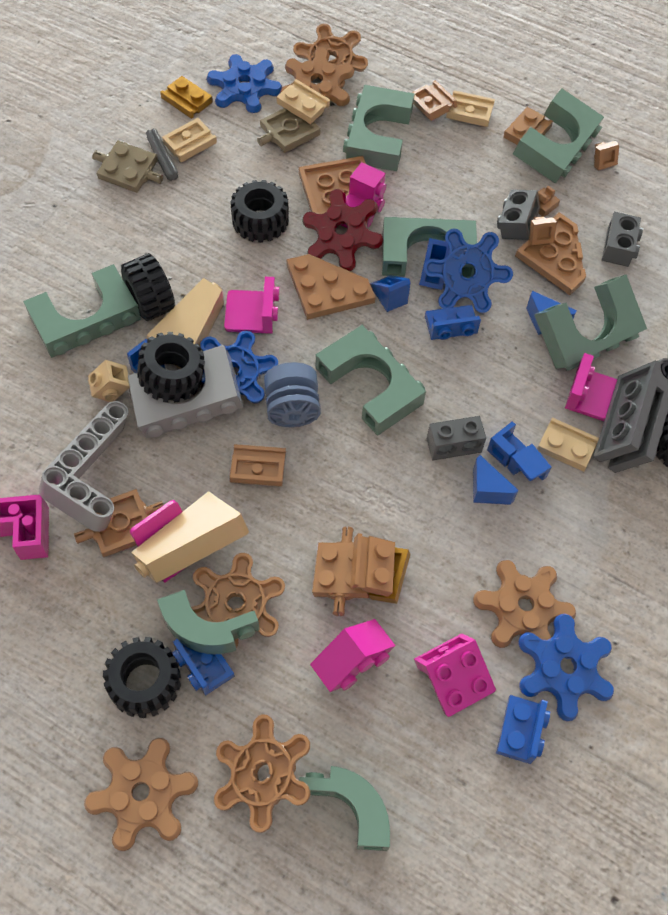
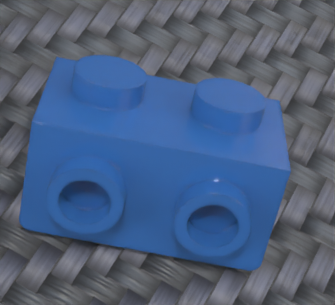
M178 638L172 641L175 647V651L172 652L173 656H175L180 667L186 665L191 674L187 678L195 691L201 689L206 696L235 677L234 672L222 654L197 652L180 643Z

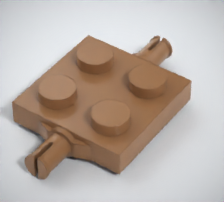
M137 489L112 497L110 500L114 504V511L108 527L99 532L88 528L73 533L76 542L79 544L93 538L99 545L103 558L136 546L130 534L131 528L161 508L163 502L160 501L146 507V504L140 499Z
M346 526L342 528L341 542H318L312 593L314 597L333 599V615L339 616V614L340 616L345 615L346 600L369 598V592L362 591L360 588H350L354 529L349 526L348 530Z

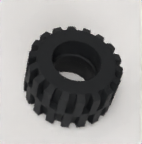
M252 180V183H244L243 187H238L236 193L232 194V224L235 227V231L240 233L242 238H249L251 242L258 240V243H263V240L272 241L273 237L278 238L281 236V232L284 233L286 231V226L289 224V205L287 194L283 192L282 187H276L274 182L267 183V180H262L261 182Z
M148 253L121 265L123 281L137 303L140 316L144 320L150 321L170 312L175 307V299L169 281L161 265L153 255Z
M167 332V335L158 333L156 338L153 336L148 338L147 343L144 342L142 344L138 357L137 378H139L140 387H144V392L147 395L152 393V398L156 400L162 398L163 402L167 403L169 400H173L176 403L180 402V398L184 400L189 399L190 394L194 395L197 389L200 388L205 361L204 353L200 352L201 347L199 344H193L194 340L190 337L184 338V334L173 335V332ZM173 364L181 369L172 371L162 368L161 365Z
M135 637L131 644L124 641L121 643L123 648L120 650L115 648L111 652L113 659L107 658L105 662L107 670H103L105 690L121 712L125 711L128 716L134 717L135 714H138L140 718H146L147 713H151L153 717L159 715L157 710L163 708L164 711L169 708L168 702L170 700L175 701L177 698L176 690H180L181 687L179 680L181 673L175 656H173L168 646L164 647L163 642L157 640L154 643L151 637H145L144 641H140L139 637ZM141 665H152L159 669L156 682L148 689L135 691L127 687L128 676L135 668Z

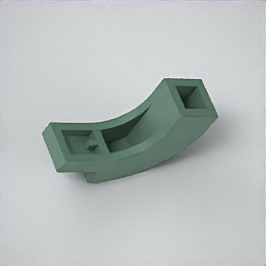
M185 590L157 599L164 621L172 635L176 639L178 638L180 643L197 652L225 654L236 651L234 639H248L255 635L256 631L260 630L255 610L227 621L209 622L201 619L194 613Z
M331 766L330 778H324V774L309 772L306 773V777H299V781L305 782L309 786L311 796L338 798L352 809L357 820L358 850H389L390 823L388 813L380 795L367 780L353 771L336 766Z

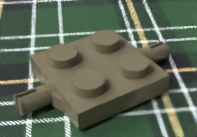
M283 108L260 120V127L266 134L258 137L257 142L262 147L272 141L286 153L319 136L320 128L315 122L309 124Z
M117 140L108 154L98 152L97 150L93 152L92 159L103 162L96 173L98 179L138 193L141 186L148 180L161 184L163 181L162 174L153 172V167L158 161L157 154L119 140Z

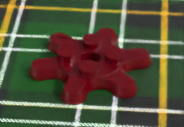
M334 189L329 195L330 207L327 212L317 214L309 211L303 216V225L308 229L315 230L318 234L317 241L308 248L307 254L322 259L326 254H335L339 259V266L345 270L352 271L356 267L355 252L357 249L369 247L375 250L383 244L382 235L378 232L370 231L367 227L369 218L377 213L378 205L374 200L366 199L359 206L350 207L346 203L345 193L340 189ZM345 223L348 226L347 232L342 235L337 234L336 227Z

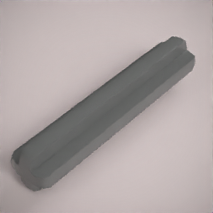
M154 128L147 130L148 142L153 152L157 154L158 162L166 178L169 181L177 179L178 171L158 131Z

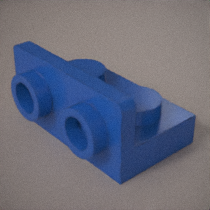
M472 305L425 312V320L431 340H445L450 337L471 336L478 333L481 319L480 316H475Z
M513 695L508 697L496 754L531 764L536 757H541L545 740L541 739L542 728H547L550 719V711L546 710L548 701L541 700L539 703Z

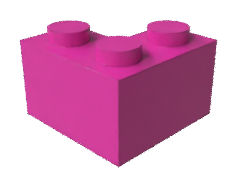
M361 162L350 176L349 194L346 196V203L350 207H356L366 199H372L377 203V212L380 213L385 204L383 194L387 187V184H385L386 173ZM375 215L369 218L367 222L368 228L372 224ZM345 223L341 225L348 228V226Z
M40 494L0 498V537L13 536L12 548L20 560L48 558L49 507Z
M376 619L344 628L310 665L329 692L340 688L345 691L357 682L356 676L359 673H364L373 665L379 667L390 658L388 653L396 645Z

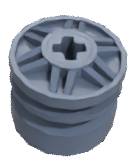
M291 362L276 365L266 372L264 382L267 397V417L272 424L290 428L304 426L317 420L321 415L319 394L317 393V373L313 367L304 363Z

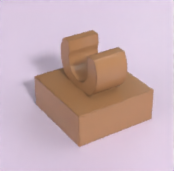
M615 141L595 144L594 167L602 170L618 165L619 144Z
M549 185L546 189L543 187L538 191L540 202L538 214L544 217L557 208L560 203V199L554 196L555 190Z
M544 216L534 217V220H531L529 236L531 245L554 243L557 224L554 217L544 218Z

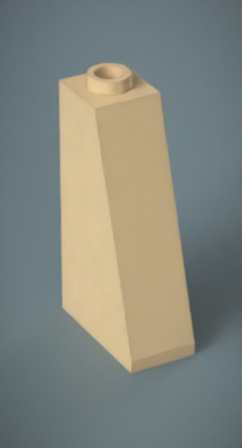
M203 278L147 334V339L151 336L156 338L158 333H163V335H167V332H173V335L181 333L184 334V338L190 337L194 340L193 344H199L200 346L201 341L208 337L224 305L221 287Z
M208 491L131 552L137 562L134 566L142 577L149 576L158 583L246 536L249 530L240 512Z

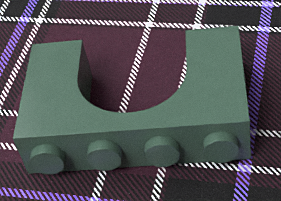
M364 85L362 93H358L356 106L358 108L353 109V124H349L347 133L349 139L344 140L343 152L346 153V159L363 156L365 163L371 167L397 171L403 140L374 134L367 129V126L376 121H390L409 125L415 93Z
M562 88L552 99L544 116L562 127L568 133L571 143L559 144L553 142L530 127L513 152L514 156L555 184L561 176L565 178L572 169L570 164L573 163L575 165L583 154L580 152L581 149L586 151L593 141L590 137L596 138L602 129L600 123L604 116Z
M384 217L382 231V276L405 277L407 250L415 243L429 241V238L445 241V234L450 229L460 230L465 242L471 245L476 244V221ZM465 264L462 267V275L465 278L473 276L474 267L471 264Z
M114 264L92 273L95 287L103 303L100 309L88 318L72 320L61 316L56 311L47 292L23 301L28 315L51 358L65 354L73 348L86 345L94 339L109 335L113 331L130 326L141 320L138 305Z
M627 274L614 277L594 287L604 313L602 331L594 340L585 338L577 330L567 303L557 304L534 314L555 369L566 368V371L577 368L584 353L593 355V359L600 356V351L616 349L620 346L619 342L634 340L639 337L638 333L647 329Z
M363 325L316 354L315 368L330 385L350 371L358 368L375 369L386 377L389 387L383 393L363 405L362 420L377 436L424 404L426 390L423 384L415 380L409 374L407 367L402 363L400 364L393 357L392 352L387 347L381 345L376 335L372 331H368Z

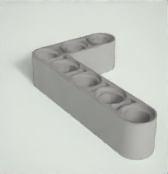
M119 401L108 403L42 473L39 486V494L45 501L90 530L98 532L108 527L114 511V504L109 498L79 478L123 431L129 410L124 403Z

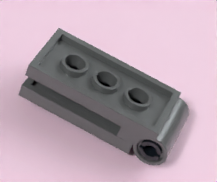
M668 358L652 361L618 376L593 456L599 462L610 459L608 468L614 473L654 461L660 436L663 432L665 418L668 414Z

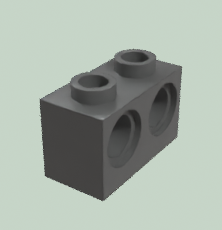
M510 190L508 198L503 203V212L497 219V228L501 231L502 239L529 240L531 220L537 217L540 210L537 190Z
M614 211L608 226L601 261L629 267L632 258L636 259L640 250V245H637V241H640L643 233V228L640 227L641 217Z
M480 416L430 423L426 439L432 461L482 453L486 434Z

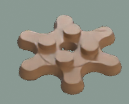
M320 24L316 28L318 35L316 42L311 44L297 42L293 46L295 55L308 61L314 59V53L317 48L324 47L329 52V55L336 57L329 61L334 66L349 63L354 68V71L363 72L368 66L366 57L356 55L352 51L361 40V34L355 30L349 31L343 37H336L332 34L331 27L328 24ZM345 80L341 82L340 88L344 87Z
M324 47L316 49L312 61L301 63L295 58L287 60L285 70L294 76L295 79L330 99V101H333L338 106L349 104L350 96L345 90L340 88V84L343 80L350 79L354 75V68L351 64L343 63L334 66L333 63L328 62L330 58L329 52ZM317 77L322 80L319 84L312 83ZM285 85L281 89V92L284 91L289 85Z
M239 553L233 558L232 569L225 575H217L207 567L198 568L194 572V583L205 591V599L201 604L191 608L198 617L209 622L227 621L255 610L259 621L260 630L258 632L262 636L271 637L277 633L279 624L274 617L267 613L265 606L269 599L283 594L285 583L276 576L264 581L255 579L251 574L253 566L252 557L247 553ZM240 597L244 601L240 608L233 610L228 606V601L231 598ZM239 638L234 639L236 648H237V646H238V644H239V643H238V639H239Z
M503 560L496 567L497 575L501 579L500 589L497 591L480 590L473 597V603L478 609L489 610L497 615L499 622L497 628L491 634V640L499 648L507 647L514 637L526 632H531L542 640L551 639L548 627L558 615L565 613L573 619L576 617V609L571 603L558 601L550 593L551 586L557 580V573L551 566L541 567L534 577L529 578L528 576L521 575L512 561ZM530 599L532 610H522L518 605V601Z
M264 714L259 715L254 720L252 726L253 737L248 744L238 746L234 742L226 740L217 747L216 756L220 762L230 767L231 778L228 784L219 788L214 796L215 806L222 811L231 809L239 802L246 803L250 808V826L255 832L259 833L265 832L271 827L273 808L281 799H287L292 804L300 806L305 804L310 798L309 786L305 782L296 779L294 775L297 761L310 751L311 745L308 737L303 734H296L287 742H278L274 738V721L270 716ZM263 765H268L270 769L269 775L271 776L264 781H260L258 771Z
M164 738L153 739L148 745L145 756L139 760L129 759L121 748H109L103 755V763L112 774L111 783L106 789L93 791L85 798L84 806L88 813L98 815L109 812L115 815L117 827L112 835V844L119 851L129 850L135 843L137 833L145 827L155 828L160 837L167 841L175 840L181 833V824L172 814V804L179 796L194 793L198 787V779L191 772L172 774L167 770L165 761L170 753V745ZM140 784H146L150 790L148 797L142 801L135 800L133 798V789Z

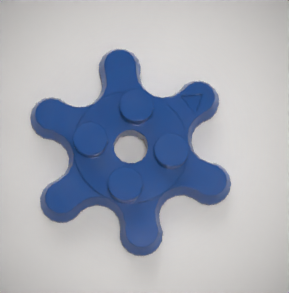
M238 54L230 56L228 61L229 70H212L206 78L209 85L219 86L223 89L215 98V104L218 107L225 108L232 102L239 101L245 104L246 110L250 113H257L261 110L262 106L259 99L262 96H278L283 88L280 82L266 78L274 71V66L270 60L264 59L256 65H250L249 62L243 61L242 57Z
M450 229L445 234V241L449 247L448 256L442 260H427L424 264V272L430 277H440L445 282V290L438 299L441 308L454 307L460 298L467 297L472 300L476 311L485 313L490 310L492 305L491 299L488 296L489 286L495 282L508 283L513 277V271L509 266L497 265L492 260V252L499 244V238L496 233L487 232L478 243L471 245L465 242L460 230ZM465 264H471L474 267V274L470 278H465L462 275V267Z
M242 331L237 336L234 344L225 347L231 357L233 367L239 369L238 374H235L240 394L246 396L251 403L258 404L264 399L265 392L258 385L257 379L260 375L266 374L269 369L278 365V359L273 355L256 356L253 354L251 348L255 343V335L250 331ZM211 336L204 338L200 343L202 351L221 346L218 340ZM203 370V375H202L201 384H205V379H206V378H205V371H204V370Z
M564 613L555 618V633L551 639L542 640L531 632H526L520 636L518 641L519 647L524 653L532 656L535 661V670L532 674L521 679L519 688L523 695L527 697H534L542 691L552 693L557 700L558 716L568 722L573 721L578 716V699L582 694H591L600 701H607L613 697L614 687L609 681L603 679L597 671L598 661L611 653L612 645L610 641L604 637H596L590 642H582L575 634L574 619ZM563 658L571 659L574 667V672L571 674H567L561 669L560 663Z

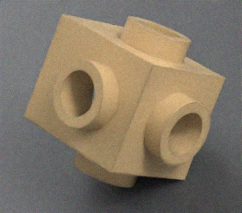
M108 360L101 363L88 375L91 396L107 402L115 401L130 388L127 366Z

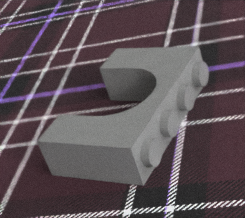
M225 345L203 351L205 384L202 391L194 399L186 403L171 404L163 402L162 398L156 400L152 398V393L147 395L144 392V387H140L137 373L128 375L137 425L146 439L159 437L163 433L184 429L187 425L206 422L212 417L231 414L237 409L244 408L231 357Z

